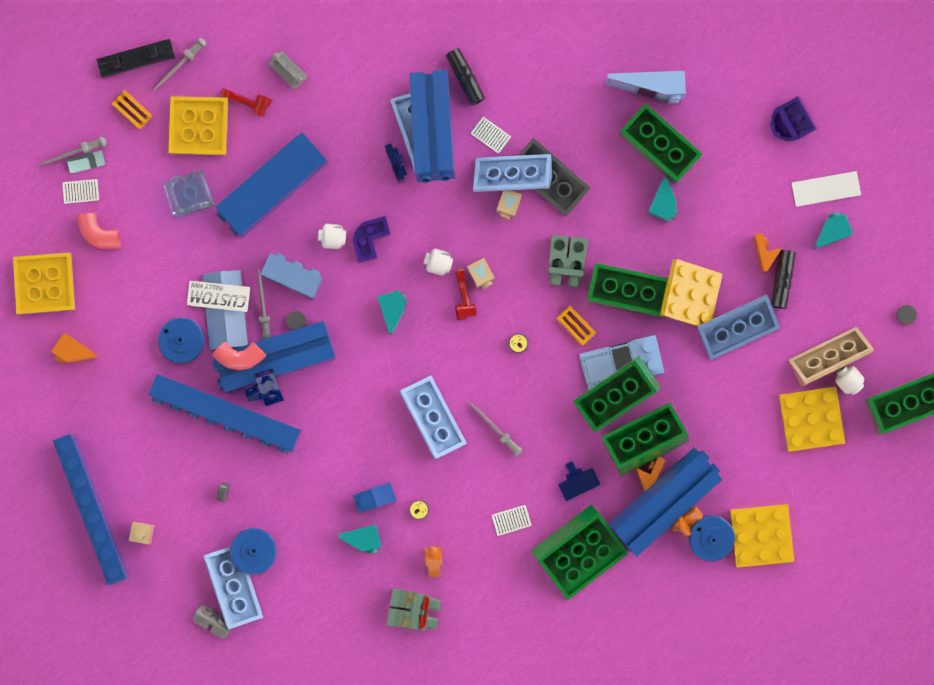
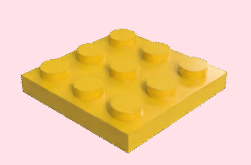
M171 96L168 153L226 156L228 98Z
M72 253L13 257L16 314L75 310Z
M673 259L660 315L694 326H699L712 320L722 273Z
M836 387L778 395L787 452L845 444Z
M788 504L730 510L731 526L735 534L733 546L736 568L794 562Z

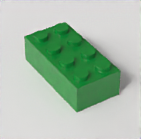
M646 103L619 133V136L674 185L683 178L703 154Z
M595 263L586 303L662 318L663 316L660 313L668 278Z
M638 356L579 395L573 402L595 433L658 392L661 386L641 357Z
M934 373L864 399L878 435L934 415Z
M670 402L601 437L603 445L620 476L689 442L688 433Z

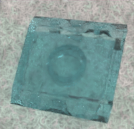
M202 170L191 172L182 177L176 176L170 181L164 182V191L168 198L172 215L175 218L214 206Z

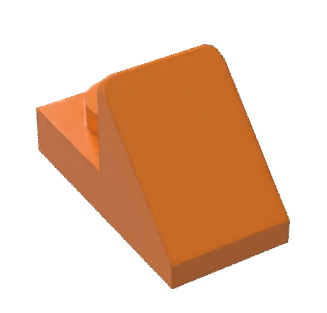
M758 233L753 236V241L762 274L768 271L782 248L767 251L766 248H769L767 237H763V233Z
M658 457L650 461L647 468L650 470L649 473L637 468L634 469L643 492L656 482L665 462L664 459Z

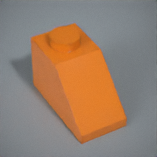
M63 333L51 350L55 354L53 358L62 364L64 362L71 364L98 358L97 354L66 333Z

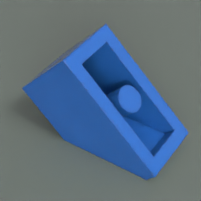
M391 483L353 495L360 514L397 501Z

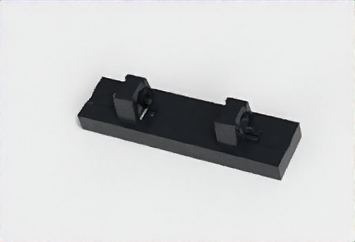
M169 38L96 60L101 77L106 78L174 59L175 54Z

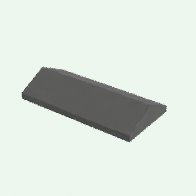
M532 138L518 156L551 154L552 179L550 187L548 189L535 190L567 216L591 187L535 138Z

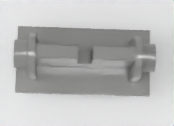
M282 50L279 53L276 52L268 63L294 90L308 78Z
M203 605L195 612L193 620H195L196 624L205 629L212 625L211 633L219 638H227L231 629L227 630L222 616Z

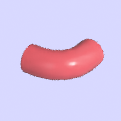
M96 213L77 215L80 232L90 245L99 249L121 248L118 229L102 230L98 226Z
M224 342L212 354L226 368L238 371L252 368L267 356L254 342L243 351H235Z

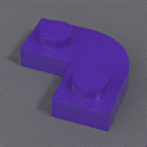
M386 216L365 221L356 229L353 243L359 263L377 259L373 240L391 235Z

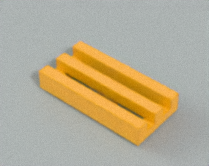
M125 90L111 103L139 130L153 117ZM127 97L147 117L144 119L124 98ZM121 102L142 122L140 124L136 122L118 104Z
M571 306L556 318L581 346L596 334ZM569 311L590 332L589 335L567 314ZM563 317H565L578 330V332L585 338L584 340H582L569 327V325L562 319Z

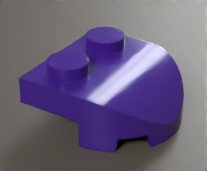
M800 96L778 106L773 111L770 127L773 134L779 139L796 141L817 130Z

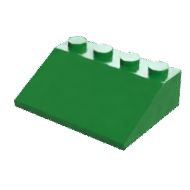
M592 504L530 551L567 600L629 554Z

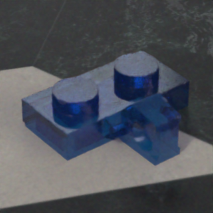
M391 143L385 145L384 148L398 184L405 182L404 176L407 173L404 165H401L404 162L402 155L399 154L397 147H392Z
M272 368L255 373L257 384L245 389L248 402L263 399L265 406L284 401Z
M573 461L565 464L569 474L565 475L567 480L558 484L565 501L601 485L593 468L583 472L581 468L576 469Z

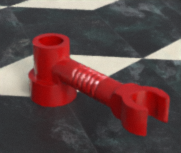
M222 88L220 93L225 98L253 108V113L263 117L267 107H270L272 99L258 94L256 101L225 88Z
M457 269L455 271L462 298V305L455 306L458 321L477 315L475 304L470 305L464 269Z

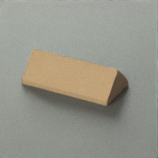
M855 327L789 359V363L802 387L874 352V348L860 330Z

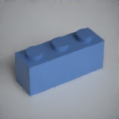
M277 252L275 255L270 253L260 273L261 276L314 300L323 281V277L320 276L321 273L312 268L308 271L303 268V264L294 260L290 263L285 260V256Z

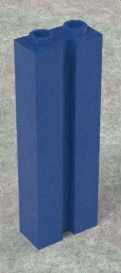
M445 69L432 71L431 74H425V72L409 73L414 169L417 183L456 179L448 71Z
M301 132L216 206L218 210L216 214L223 222L227 220L230 223L229 229L235 236L239 234L243 238L328 164V161Z
M321 321L254 342L267 356L250 369L240 371L228 369L215 358L212 361L214 371H218L220 379H217L220 390L224 389L225 393H229L334 360L336 357L325 322ZM250 344L245 345V346H242V347L235 348L234 350H235V351H243V350H245Z
M693 447L650 488L644 491L608 524L636 557L723 480L718 474L720 470L715 464L712 463L710 465L708 462L710 458L703 450L699 452Z

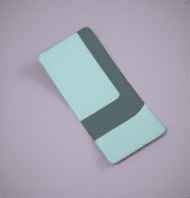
M101 150L67 159L70 173L105 165Z

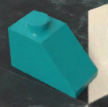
M663 177L647 214L668 223L670 219H675L678 209L675 208L677 201L666 177Z
M839 212L828 215L829 219L823 223L813 246L815 250L853 235L845 213L839 214Z
M400 290L378 296L390 335L394 333L406 310L404 305L408 304L405 294H400Z
M376 524L338 534L340 539L362 552L367 551V554L379 552L378 548L382 547Z

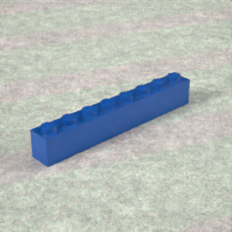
M159 374L156 375L149 392V396L153 397V402L163 405V402L171 404V409L179 412L181 409L189 411L187 415L197 419L199 416L205 417V422L215 426L218 422L224 425L223 429L234 433L235 430L241 431V436L251 440L253 437L259 438V443L269 447L271 444L278 446L277 450L286 454L289 451H294L302 431Z
M68 434L53 440L107 585H113L128 579L129 575L75 434Z

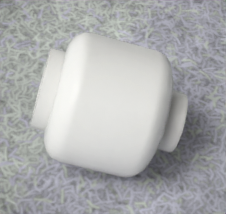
M325 224L323 229L318 231V241H321L323 248L340 249L342 245H345L346 230H343L341 225Z
M434 248L430 253H426L423 264H426L428 272L443 276L445 273H449L453 258H450L449 252Z
M843 366L837 371L838 375L835 382L845 394L851 393L854 395L864 387V377L856 367Z

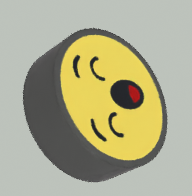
M515 334L510 338L509 348L514 353H522L527 349L528 340L524 335Z
M417 500L410 505L409 512L413 518L420 520L428 515L429 508L424 501Z

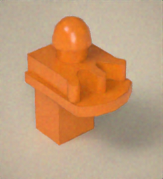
M695 506L680 517L671 526V529L675 532H683L684 537L691 535V526L702 519L703 513Z
M435 546L424 548L425 566H428L429 577H441L440 565H443L442 548Z

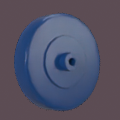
M183 317L169 320L163 325L158 335V346L161 353L166 359L177 364H186L194 361L203 351L205 344L204 333L200 326L193 320Z
M718 515L703 516L701 520L691 526V535L688 536V544L692 552L698 558L709 562L718 561L726 557L732 550L735 542L732 526Z
M249 528L241 531L235 536L230 546L232 563L239 571L245 574H261L268 570L276 559L277 548L275 541L269 533L262 529Z

